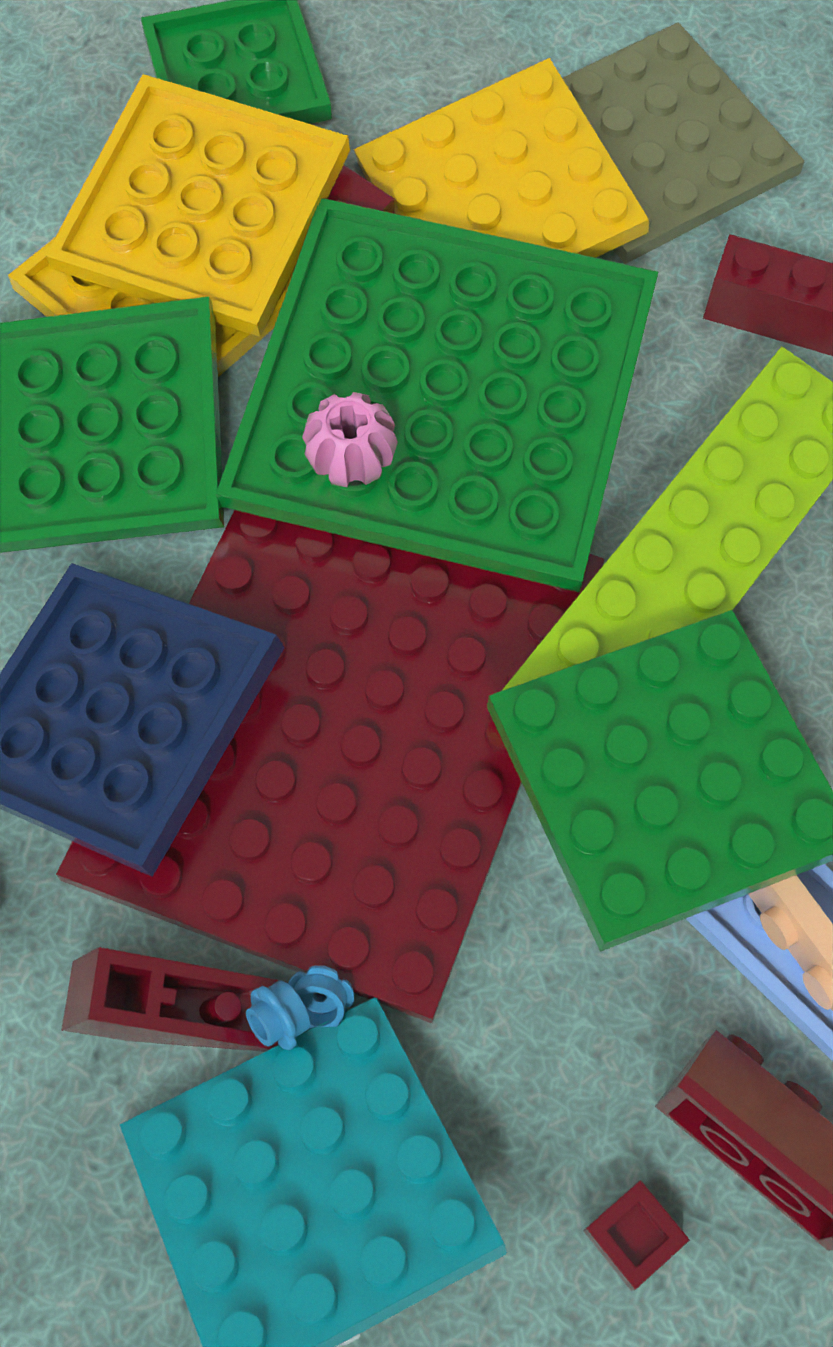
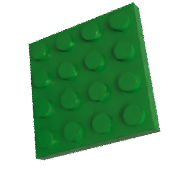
M210 297L0 323V553L225 527L224 507H221L219 500L216 498V492L222 478L216 328Z
M733 610L491 694L488 697V711L600 952L833 861V790Z

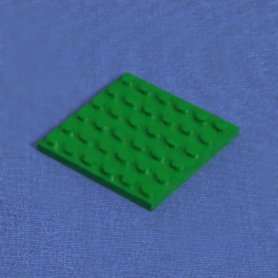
M322 198L312 217L218 486L216 498L219 500L221 507L580 592L659 272ZM352 392L369 395L371 404L378 403L384 405L395 424L393 432L398 443L391 465L381 467L382 473L380 478L367 485L362 481L354 480L349 482L347 488L331 484L329 474L317 475L305 455L306 444L302 437L308 416L315 411H319L320 401L334 394L338 397L346 398L351 396Z

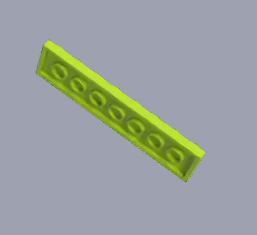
M781 346L503 690L733 610L833 480V382Z

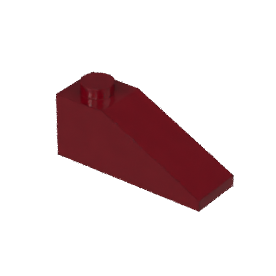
M98 947L72 962L61 1031L132 1042L266 1052L278 1046V1041L271 1046H266L260 1042L250 1028L246 1017V1010L252 1007L251 992L255 988L261 986L268 988L281 980Z

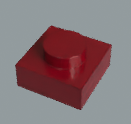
M641 1180L635 1183L583 1230L631 1291L641 1286L690 1241Z

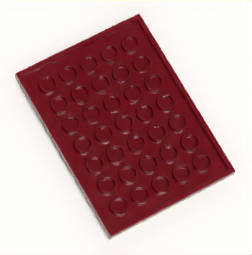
M234 510L189 604L276 634L285 648L153 877L73 841L56 873L60 881L296 972L302 971L306 973L312 966L333 968L338 972L341 980L345 979L350 982L354 994L369 1000L375 997L382 1005L432 1024L522 785L488 711V697L503 690L603 567L605 558L589 553L581 590L576 592Z

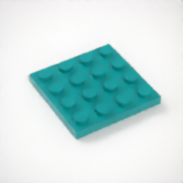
M375 997L344 1012L343 1019L337 1027H314L295 1038L296 1046L290 1050L283 1049L278 1045L119 1124L202 1347H336L507 1254L505 1243L379 1001ZM326 1021V1022H324V1023H322V1024H320V1025H318V1026H322V1025L326 1024L328 1021Z

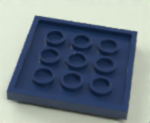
M71 563L0 673V809L153 877L283 652L284 645L278 636L271 632Z

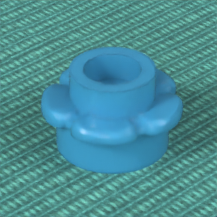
M312 966L308 969V972H296L289 979L288 984L299 995L308 1012L310 1019L308 1030L314 1027H337L343 1019L344 1012L347 1011L346 1008L351 1007L354 1003L352 985L345 979L341 980L338 972L333 968ZM328 1021L326 1024H324V1025H322V1026H318V1025H320V1024H322V1023Z
M277 981L268 988L261 986L251 992L252 1007L246 1010V1017L255 1036L266 1046H271L278 1041L279 1046L283 1049L290 1050L296 1046L295 1038L310 1027L308 1012L299 995L284 981Z

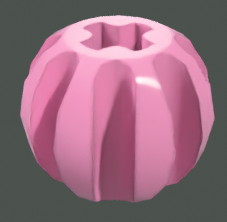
M352 392L351 396L341 398L334 394L320 401L319 411H315L308 416L302 437L306 444L305 455L317 475L329 474V480L333 485L348 488L349 482L354 480L362 481L367 485L380 478L382 473L381 467L391 465L398 443L393 432L395 424L383 404H371L369 395Z

